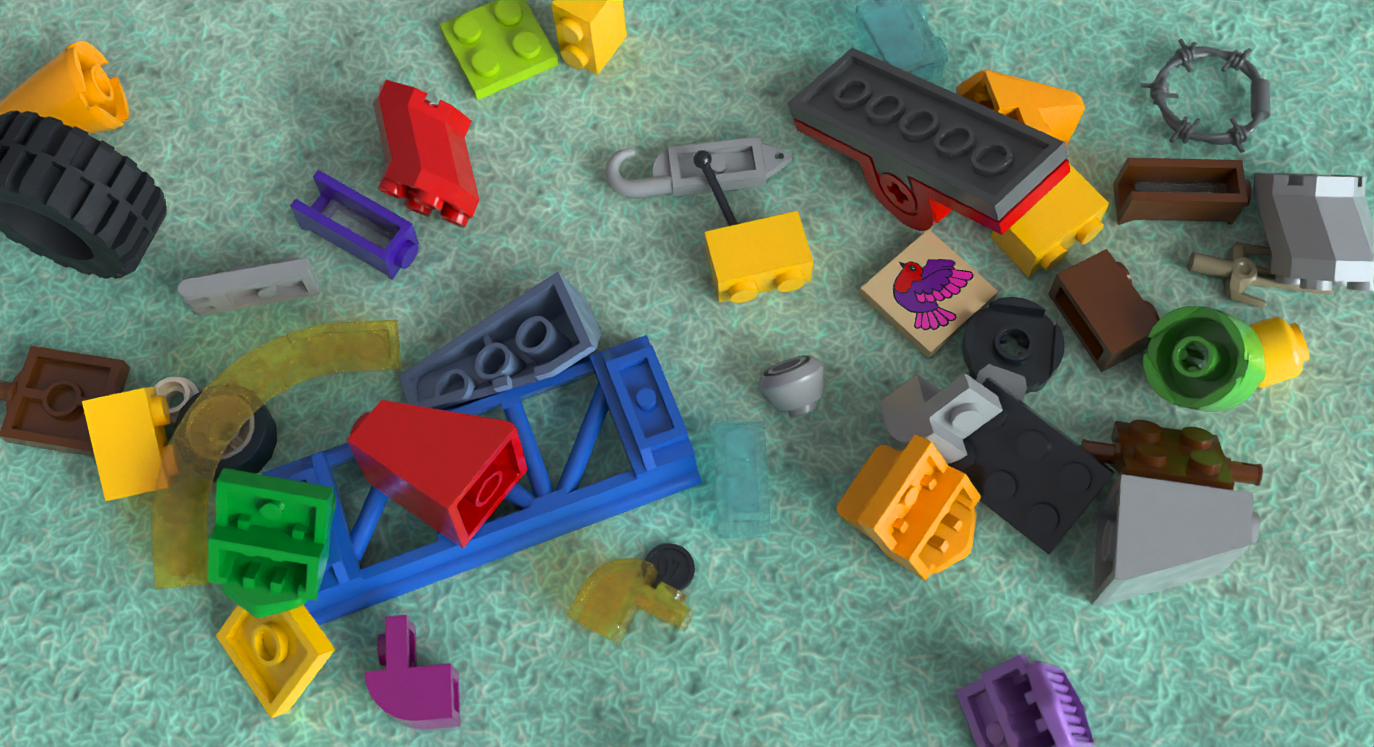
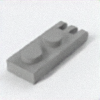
M294 257L279 259L274 264L257 267L235 266L228 269L227 272L184 279L177 287L178 293L198 316L320 295L319 278L308 258L298 259Z

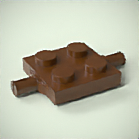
M31 346L25 364L12 382L0 380V400L6 401L7 412L0 430V438L7 443L95 457L82 401L122 393L130 367L124 360Z
M1138 419L1130 423L1115 421L1111 437L1112 444L1086 439L1081 441L1083 448L1103 463L1110 464L1119 475L1123 474L1233 490L1234 482L1259 486L1263 477L1262 464L1231 461L1230 458L1224 455L1218 436L1198 427H1185L1182 430L1160 427L1148 420Z

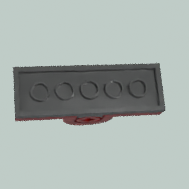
M854 48L847 51L787 103L791 115L794 117L793 120L797 131L860 162L868 186L882 206L904 225L918 231L929 230L954 210L1003 235L1071 172L1069 160L1066 159L1068 155L1064 141Z

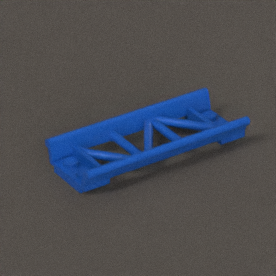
M647 335L584 357L556 376L441 409L480 416L503 408L507 421L517 427L528 469L526 475L533 492L532 494L516 483L504 499L520 509V511L483 524L464 549L437 531L438 541L362 568L361 560L389 497L371 486L352 531L350 530L332 471L333 468L356 460L348 442L262 472L266 476L334 487L333 493L336 495V509L331 524L329 558L317 600H308L304 604L318 626L702 484L696 464L695 452L688 438L687 429L653 345L650 344ZM595 375L598 381L597 387L554 491L522 400ZM609 410L632 470L578 489Z

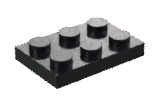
M991 377L986 378L982 385L998 396L1003 411L963 439L967 455L955 462L948 463V466L965 473L980 494V501L1049 555L1114 475L1115 471Z

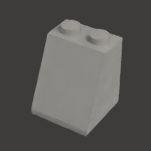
M1121 474L1098 508L1092 605L1105 606L1221 574L1236 559H1239L1250 546L1257 542L1260 532V515L1253 512V493Z

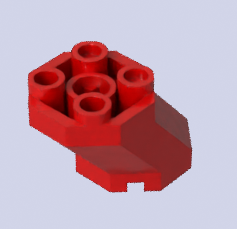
M385 80L373 101L386 166L379 179L380 183L377 189L400 200L406 198L403 206L411 211L427 217L430 216L432 210L441 212L439 216L441 219L458 227L465 228L468 220L473 217L479 203V195L465 141V136L472 120L447 102L440 100L438 105L425 99L427 93L422 90Z

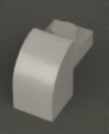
M965 373L943 390L938 389L916 374L880 402L886 429L894 439L907 446L914 434L919 435L934 444L947 464L965 457L967 452L963 439L1003 411L998 396Z

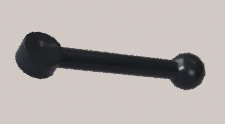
M706 150L697 151L693 156V162L696 167L702 169L728 226L740 224L737 223L710 165L712 157L710 153Z

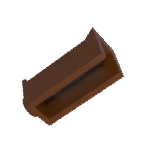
M1127 158L1113 183L1118 225L1133 220L1227 222V224H1233L1242 210L1249 205L1252 195L1251 182L1245 178L1242 160Z

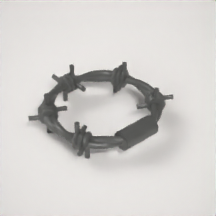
M1183 39L1178 40L1182 48L1176 50L1175 55L1160 70L1153 83L1140 84V87L1150 88V97L1154 99L1153 104L1158 105L1165 122L1175 131L1169 141L1173 143L1179 136L1180 139L1183 138L1182 142L1184 144L1187 143L1188 139L1214 145L1231 144L1236 146L1240 153H1243L1245 150L1241 143L1246 142L1248 136L1253 133L1262 120L1269 118L1271 114L1270 82L1267 79H1261L1256 67L1246 59L1252 50L1248 48L1243 53L1238 50L1231 52L1213 47L1196 46V42H1192L1191 46L1185 44ZM1220 57L1227 62L1221 69L1222 72H1225L1230 67L1234 68L1235 71L1240 69L1252 81L1250 91L1251 118L1253 120L1242 126L1238 125L1234 118H1231L1230 122L1234 127L1229 128L1225 133L1202 134L1196 131L1195 128L1201 121L1199 118L1191 125L1190 122L1187 123V116L1181 121L1167 107V97H1179V94L1169 93V84L1166 81L1170 70L1174 67L1179 68L1181 65L1186 68L1188 73H1191L1193 70L1189 64L1193 63L1195 59Z

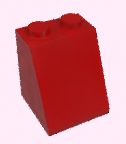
M381 400L371 412L362 414L356 420L347 439L367 483L463 549L528 470L517 427L505 420Z

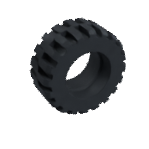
M18 110L0 115V231L5 234V237L15 243L24 245L30 249L29 251L41 257L45 256L56 264L66 268H74L83 274H96L99 278L109 279L113 277L118 279L134 272L167 214L164 193L160 187L155 186L154 179L147 172H142L137 167V163L128 156H122L115 151V147L103 140L99 141L88 135L89 132L76 126L70 127L63 124L62 120L50 116L44 118L36 112L25 111L20 113Z

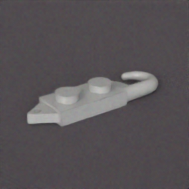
M760 136L667 147L668 150L661 152L656 157L653 164L652 177L628 180L620 175L619 166L625 159L634 156L635 150L633 148L619 150L611 156L606 164L605 176L609 186L616 193L624 197L639 198L673 194V197L712 192L702 169L696 167L693 162V156L699 150H706L710 153L712 157L710 165L722 191L766 186V180L792 162L793 154L762 143Z

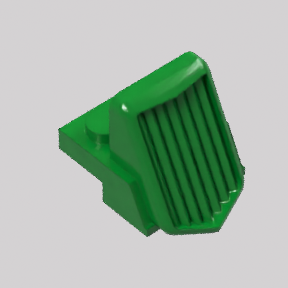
M223 468L216 480L215 527L208 538L207 582L218 583L221 591L228 598L256 618H263L299 608L308 600L316 601L329 558L330 531L336 509V495L333 493L334 487Z

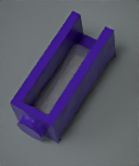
M320 170L313 176L320 192V196L313 205L309 207L297 199L290 205L302 230L312 231L386 274L390 279L395 277L400 268H408L418 253L419 242L411 222Z

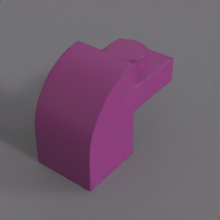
M407 615L385 617V633L378 635L377 653L380 665H386V670L365 672L366 685L375 703L395 721L409 728L429 730L460 727L459 673L451 663L417 666L416 626Z

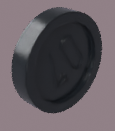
M671 543L659 545L646 556L643 566L644 577L649 587L659 594H679L689 587L694 578V560L691 554L682 546Z

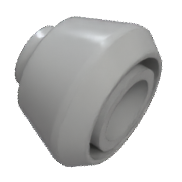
M811 355L797 356L779 362L761 374L758 384L759 390L778 411H788L791 417L806 414L817 407L816 400L823 395V364Z

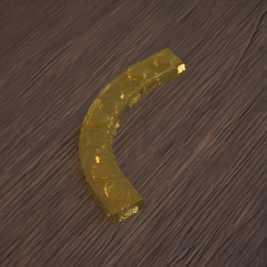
M398 320L329 323L293 331L248 352L227 367L202 391L188 408L175 429L163 455L155 482L151 508L154 589L210 584V582H207V508L209 494L220 458L231 439L246 420L274 396L310 379L349 372L401 369Z

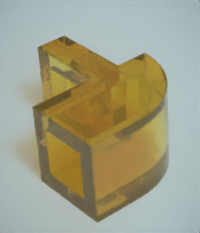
M625 558L611 561L596 569L582 585L566 616L594 633L620 645L639 609L684 633L694 613L690 607L684 605L688 596L662 582L659 583L656 590L651 587L659 573L652 563L640 559Z

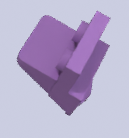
M1020 654L980 674L981 679L955 691L977 747H1094L1084 706L1064 670L1059 666L1036 659L1031 660L1025 654Z

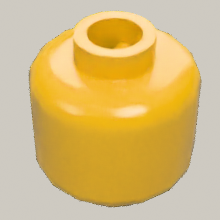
M1273 316L1249 324L1258 335L1264 351L1266 376L1257 386L1258 389L1295 378L1302 372L1303 361L1309 360V352L1304 336L1295 322L1288 324L1283 318Z

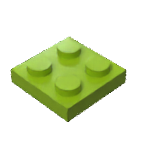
M494 0L439 24L441 33L477 100L559 65L557 54L526 0Z

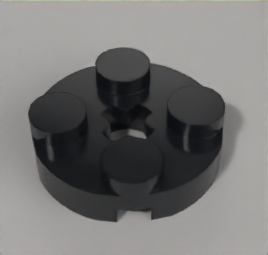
M1005 297L992 301L988 307L982 309L978 314L976 312L971 317L963 336L962 354L969 368V375L976 381L979 371L990 364L1024 376L1027 384L1025 394L1042 390L1056 373L1064 355V336L1057 322L1054 326L1051 319L1044 315L1046 310L1033 301L1018 297ZM1013 336L1017 338L1019 346L1026 348V352H1018L1017 356L1009 355L1006 350L1001 348L1000 344H1005L1008 337Z

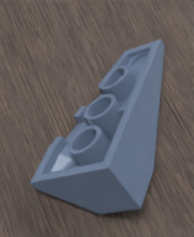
M558 271L398 375L408 404L441 410L556 376L595 351L602 332L586 297Z

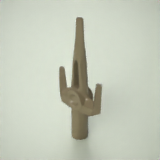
M1236 242L1228 252L1227 259L1193 252L1188 261V271L1225 278V294L1231 300L1263 308L1267 304L1265 300L1243 293L1247 285L1290 289L1324 295H1332L1334 291L1333 288L1332 290L1299 288L1300 285L1275 283V280L1259 278L1257 274L1274 279L1275 275L1270 274L1271 269L1255 265L1247 257V254L1269 255L1271 250L1268 247Z

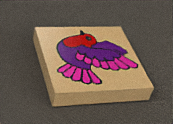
M927 230L861 287L859 295L929 359L962 330L976 312L978 314L990 302L994 301L998 290L932 231Z

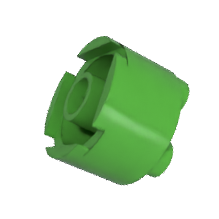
M1184 306L1167 313L1153 326L1148 336L1151 339L1148 344L1147 354L1143 356V368L1146 378L1152 389L1161 398L1184 408L1205 412H1221L1240 405L1252 395L1266 376L1264 351L1255 331L1240 318L1210 307ZM1204 351H1208V357L1206 359H1204V356L1202 354ZM1206 361V365L1203 368H1199V365Z

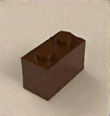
M1107 249L1058 273L1048 293L1101 372L1146 350L1151 339L1148 336L1153 326L1160 320L1155 307L1149 301L1143 300L1132 285V278L1127 268L1121 262H1116Z

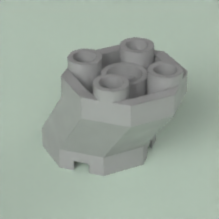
M1255 173L1253 193L1272 252L1270 274L1275 275V283L1300 285L1299 288L1308 290H1332V285H1347V289L1374 291V222L1365 199L1366 176Z

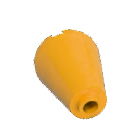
M83 40L67 46L0 101V115L18 110L20 113L25 111L36 112L44 118L50 116L62 120L63 124L70 127L76 126L89 132L88 134L118 129L125 125L123 121L129 119L130 113L128 101L118 77L115 76L109 79L101 67L107 64L108 61L92 44Z

